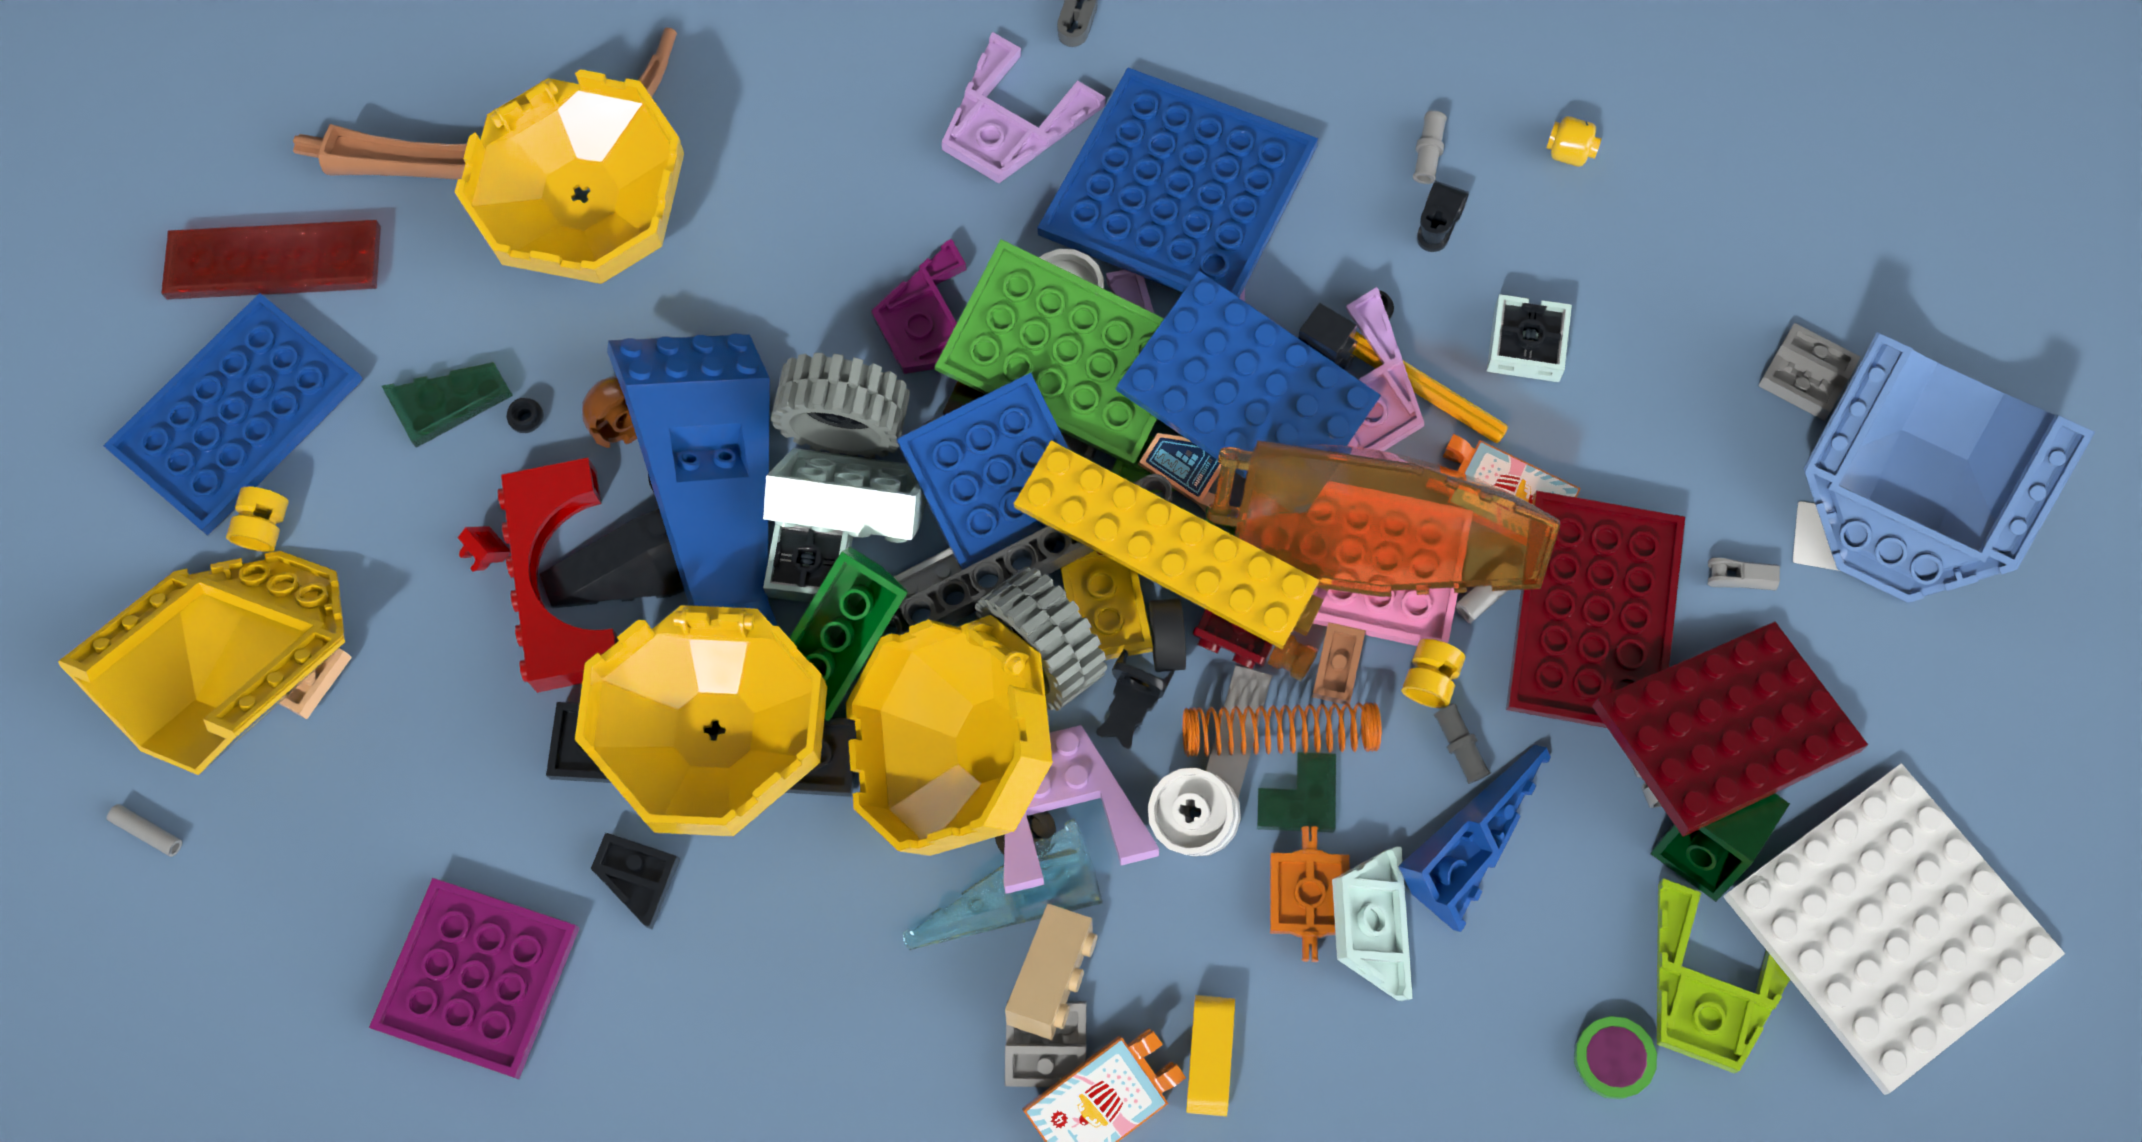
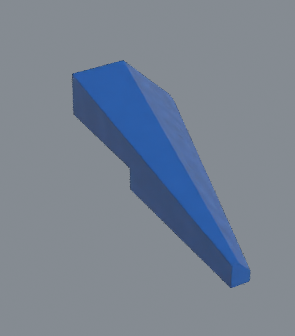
M1534 745L1398 866L1412 895L1453 930L1461 932L1464 929L1466 922L1462 918L1470 902L1479 900L1483 891L1478 886L1488 867L1495 868L1521 817L1517 810L1524 796L1533 794L1536 785L1532 781L1541 763H1548L1551 758L1547 747Z

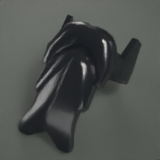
M1123 649L1112 668V674L1117 681L1113 691L1115 697L1109 706L1110 715L1097 728L1096 734L1102 738L1116 737L1124 748L1130 749L1136 727L1142 725L1147 711L1151 712L1158 703V699L1163 697L1175 671L1171 670L1164 679L1157 678L1144 670L1125 664L1128 652Z

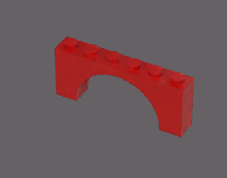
M588 457L502 474L503 488L497 491L500 507L506 511L507 522H502L503 537L506 544H510L511 556L506 557V564L510 577L514 578L516 590H511V602L514 611L519 612L520 624L515 625V635L519 647H523L524 660L519 662L520 673L523 681L528 682L537 693L582 684L585 662L597 653L601 656L619 641L617 639L618 635L613 628L604 630L582 629L557 619L547 611L538 587L540 559L553 533L573 515L584 509L601 504L597 471Z

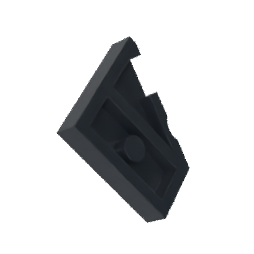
M605 832L591 870L646 928L653 930L680 858L676 855Z

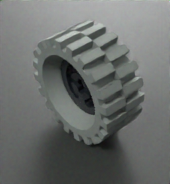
M814 353L813 358L807 354L798 355V359L792 357L787 360V364L784 363L771 421H774L773 426L775 429H781L780 434L786 438L794 437L793 442L799 445L808 444L810 449L815 451L823 449L829 451V453H842L855 457L863 455L869 459L875 458V454L884 457L888 456L889 452L894 453L897 451V447H899L896 439L901 437L910 391L906 388V383L903 380H896L897 375L891 371L881 372L882 367L874 363L868 366L863 364L864 360L853 357V361L846 360L843 355L839 354L826 357L824 353Z
M1024 567L976 603L975 609L978 612L975 615L977 620L993 615L1041 653L1048 710H1060L1105 675L1104 672L1107 670V665L1103 662L1106 659L1105 653L1098 648L1101 643L1097 635L1091 633L1089 628L1092 626L1088 619L1082 618L1078 612L1080 608L1074 601L1070 602L1066 598V592L1061 586L1055 587L1052 578L1046 574L1042 576L1038 569Z

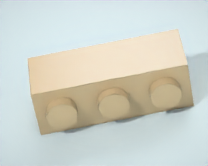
M1047 903L1005 1008L1007 1025L1050 1040L1053 1039L1057 1027L1064 1028L1070 1011V1005H1067L1066 1002L1071 991L1077 993L1084 974V970L1080 969L1084 956L1091 957L1097 941V934L1093 933L1091 917Z

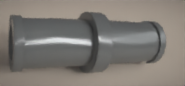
M1453 704L1436 712L1434 717L1437 719L1449 742L1447 746L1449 753L1455 754L1468 784H1471L1488 776L1491 772L1488 770L1475 745L1478 741L1475 734L1469 733L1457 709V705Z

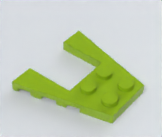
M1663 878L1658 883L1657 1045L1735 1074L1741 1070L1761 1035L1764 1024L1772 1010L1777 1007L1781 1000V995L1790 978L1767 950L1755 993L1683 967L1682 963L1701 892Z

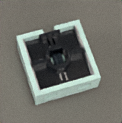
M1499 294L1494 308L1487 372L1559 382L1565 370L1572 305L1541 301L1540 305L1529 304L1528 298Z
M775 524L763 586L768 598L811 602L840 553L852 546L853 536H850L848 531L834 529L832 532H817L812 530L809 525L797 524L794 527H781Z

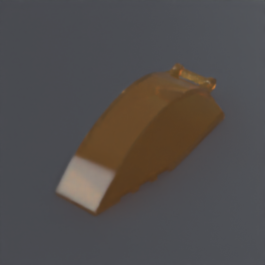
M1257 440L1252 451H1245L1234 447L1220 449L1218 462L1221 464L1214 503L1209 505L1207 518L1211 522L1236 526V537L1318 579L1319 584L1317 588L1378 597L1392 596L1391 591L1416 590L1417 595L1429 594V589L1454 588V593L1467 592L1466 587L1491 586L1492 591L1540 589L1560 528L1559 519L1527 501L1478 478L1434 463L1381 450L1354 446L1325 444L1294 445ZM1236 469L1247 470L1240 507L1229 506Z

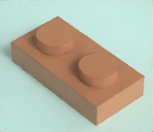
M1328 622L1312 694L1313 698L1339 704H1350L1366 630Z

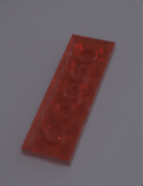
M377 220L168 230L161 294L167 300L249 296L258 295L259 293L268 295L377 289L381 226Z

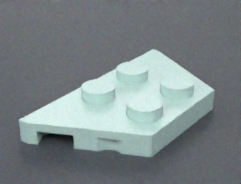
M1399 846L1386 849L1332 879L1337 960L1397 1001H1404L1413 998L1404 877L1398 867L1403 862L1402 847Z

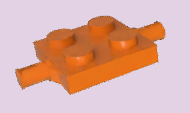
M1309 826L1301 827L1302 850L1292 853L1270 854V934H1292L1302 938L1301 961H1309L1310 946L1311 962H1318V938L1336 935L1332 879L1350 870V855L1328 854L1317 850L1318 827L1311 826L1309 841Z

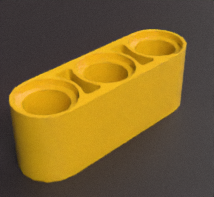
M1195 995L1186 1113L1227 1117L1235 998Z

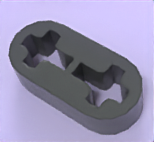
M1080 0L1064 1L1057 23L1058 38L1062 44L1068 47H1077L1086 41L1097 10V0L1084 1L1081 10L1077 9V2ZM1078 21V29H1075L1073 33L1067 32V30L1072 28L1073 22Z

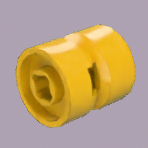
M242 487L235 505V510L239 515L231 518L226 539L246 549L260 552L274 551L280 529L276 524L283 522L289 500L267 489Z
M1419 640L1412 659L1415 668L1408 670L1401 690L1402 693L1409 699L1428 707L1443 709L1449 706L1455 689V684L1452 680L1458 679L1466 658L1465 654L1458 648L1439 640Z

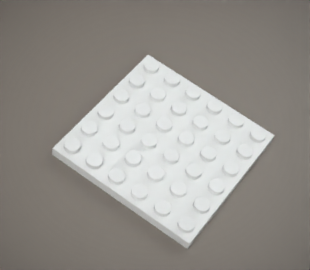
M1902 763L1723 896L1884 1095L1895 1090L2065 955L2063 950Z

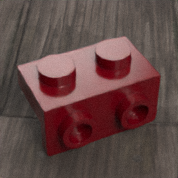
M1205 609L1198 627H1195L1192 633L1200 638L1197 645L1216 654L1219 653L1220 648L1234 653L1232 661L1252 670L1255 663L1264 667L1273 648V644Z

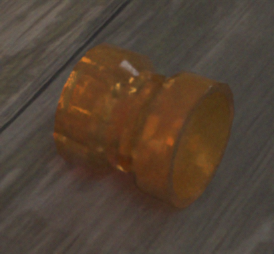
M1291 634L1283 649L1277 646L1274 647L1267 664L1276 669H1286L1292 678L1302 682L1311 668L1319 649L1311 644L1303 645L1297 642L1296 636Z

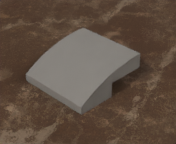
M1794 323L1758 386L1825 421L1842 389L1851 377L1860 356Z
M1087 1001L1066 1002L1067 1005H1070L1066 1024L1063 1029L1056 1028L1052 1040L1009 1026L1006 1023L1005 1086L1051 1087L1086 1061Z

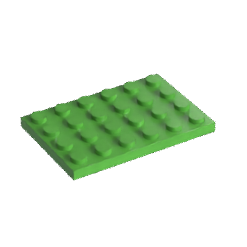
M1000 239L935 365V370L985 395L1031 373L1061 432L1134 467L1157 418L1115 389L1164 318Z

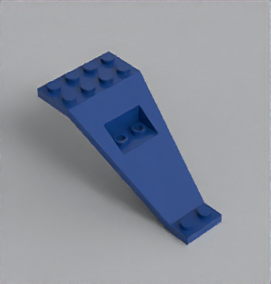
M734 333L718 336L697 335L695 337L673 338L665 336L650 339L626 338L623 340H608L607 353L626 400L689 606L755 608L773 626H778L769 605L768 596L763 588L768 565V520L763 519L766 475L769 473L770 377L750 334Z

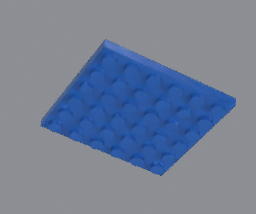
M1128 67L1037 227L1038 235L1181 292L1185 291L1197 272L1201 271L1222 287L1240 297L1318 146V138Z

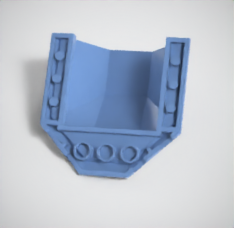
M1876 332L1803 470L1836 568L1910 603L1944 590L1949 591L1978 582V580L2017 570L2095 432L2064 417L2054 415L1985 385L1914 351L1913 348Z

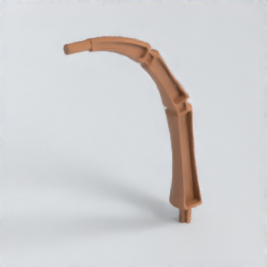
M664 28L656 54L652 55L644 72L638 78V81H641L651 97H653L668 65V59L677 32L672 28ZM332 124L329 125L324 138L299 134V136L295 135L293 139L295 144L293 152L319 158L322 171L330 176L380 175L458 180L462 179L465 167L463 158L467 144L404 141L369 135Z

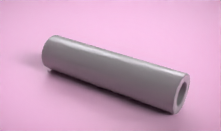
M120 804L113 806L107 815L108 821L170 857L176 855L182 846V840Z

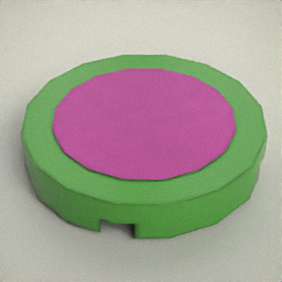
M1609 1016L1594 1021L1580 1033L1574 1046V1064L1580 1077L1584 1080V1084L1591 1091L1604 1098L1621 1100L1639 1094L1651 1083L1657 1070V1052L1651 1037L1640 1025L1627 1018Z

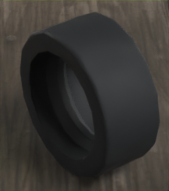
M1179 598L1151 600L1150 627L1155 671L1185 670L1186 642L1181 600Z

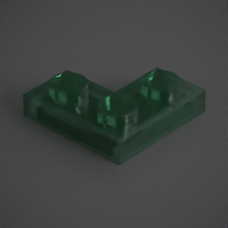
M1297 752L1296 790L1258 788L1257 829L1302 831L1301 827L1309 826L1310 832L1311 826L1318 827L1317 832L1334 833L1336 829V754H1305L1304 752Z

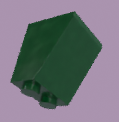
M1774 793L1684 837L1674 823H1672L1650 854L1717 902L1754 862L1790 803Z

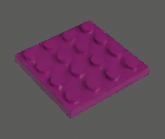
M432 878L369 1028L520 1079L580 928L574 924Z

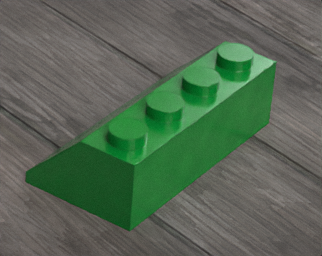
M848 547L840 553L790 636L791 641L802 655L822 674L827 685L824 717L827 721L833 716L908 594V591L881 565L852 547Z

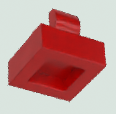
M490 526L465 527L457 537L464 545L460 549L459 556L461 558H471L472 556L475 558V562L470 568L472 572L484 571L490 563L504 562L511 553Z

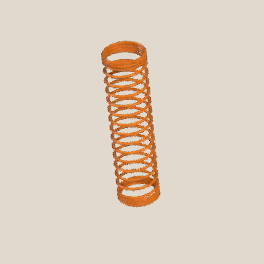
M1358 702L1354 709H1352L1350 704L1345 703L1341 710L1337 704L1333 703L1329 711L1322 703L1317 708V711L1311 704L1305 708V711L1297 704L1293 708L1292 713L1287 705L1281 708L1280 713L1274 705L1269 708L1268 713L1260 705L1256 709L1255 714L1253 709L1247 706L1244 709L1243 715L1237 706L1232 709L1231 715H1229L1227 708L1223 706L1219 711L1218 717L1215 709L1210 707L1207 710L1206 718L1200 707L1197 709L1195 707H1190L1189 709L1186 707L1183 711L1182 724L1184 752L1187 757H1197L1199 754L1200 729L1198 712L1201 714L1203 724L1204 754L1206 757L1209 755L1208 724L1211 711L1215 720L1216 751L1218 756L1221 755L1220 727L1223 710L1228 723V746L1231 756L1234 753L1233 720L1236 710L1241 726L1242 755L1246 754L1245 721L1248 709L1254 729L1253 751L1255 755L1259 751L1257 722L1260 709L1265 720V749L1268 755L1271 753L1269 723L1272 709L1275 711L1278 723L1277 745L1280 754L1283 753L1282 717L1285 708L1290 720L1289 740L1292 754L1296 751L1294 718L1297 708L1302 718V749L1305 754L1308 752L1306 719L1309 708H1311L1315 720L1314 747L1317 753L1320 752L1321 748L1318 720L1322 707L1327 718L1326 746L1329 753L1333 750L1331 714L1334 707L1339 716L1338 743L1339 750L1342 753L1345 750L1343 715L1346 707H1348L1351 714L1350 740L1351 748L1354 752L1357 751L1358 747L1355 719L1358 706L1362 710L1361 735L1366 752H1377L1380 748L1382 735L1379 707L1375 702H1366L1364 705Z

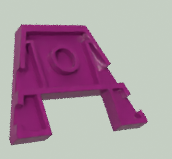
M952 239L947 240L941 245V250L931 260L927 258L919 266L920 270L907 282H901L871 310L875 323L904 374L935 369V365L957 324L936 287L937 284L967 270L966 263Z

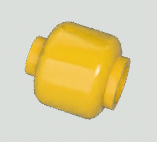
M1566 116L1561 122L1555 121L1546 148L1551 150V157L1554 160L1581 167L1586 163L1588 157L1595 159L1602 138L1595 137V124Z

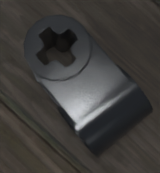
M1435 180L1421 214L1420 227L1416 238L1418 245L1428 252H1438L1445 248L1456 222L1460 220L1469 196L1468 191Z

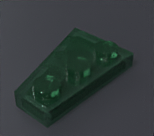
M494 362L453 370L449 375L428 379L427 376L415 378L413 383L396 386L394 383L382 385L387 398L416 448L513 396Z

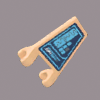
M1162 433L1155 435L1138 465L1151 474H1159L1166 477L1172 488L1199 505L1205 513L1206 508L1213 504L1230 506L1229 502L1222 497L1208 492L1222 470L1223 463L1185 437Z

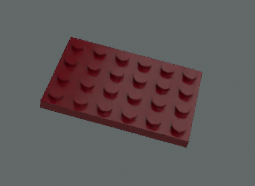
M1536 490L1532 500L1506 710L1607 728L1592 707L1598 698L1669 668L1685 516Z
M1776 621L1598 698L1592 705L1683 837L1862 752L1868 746V743Z

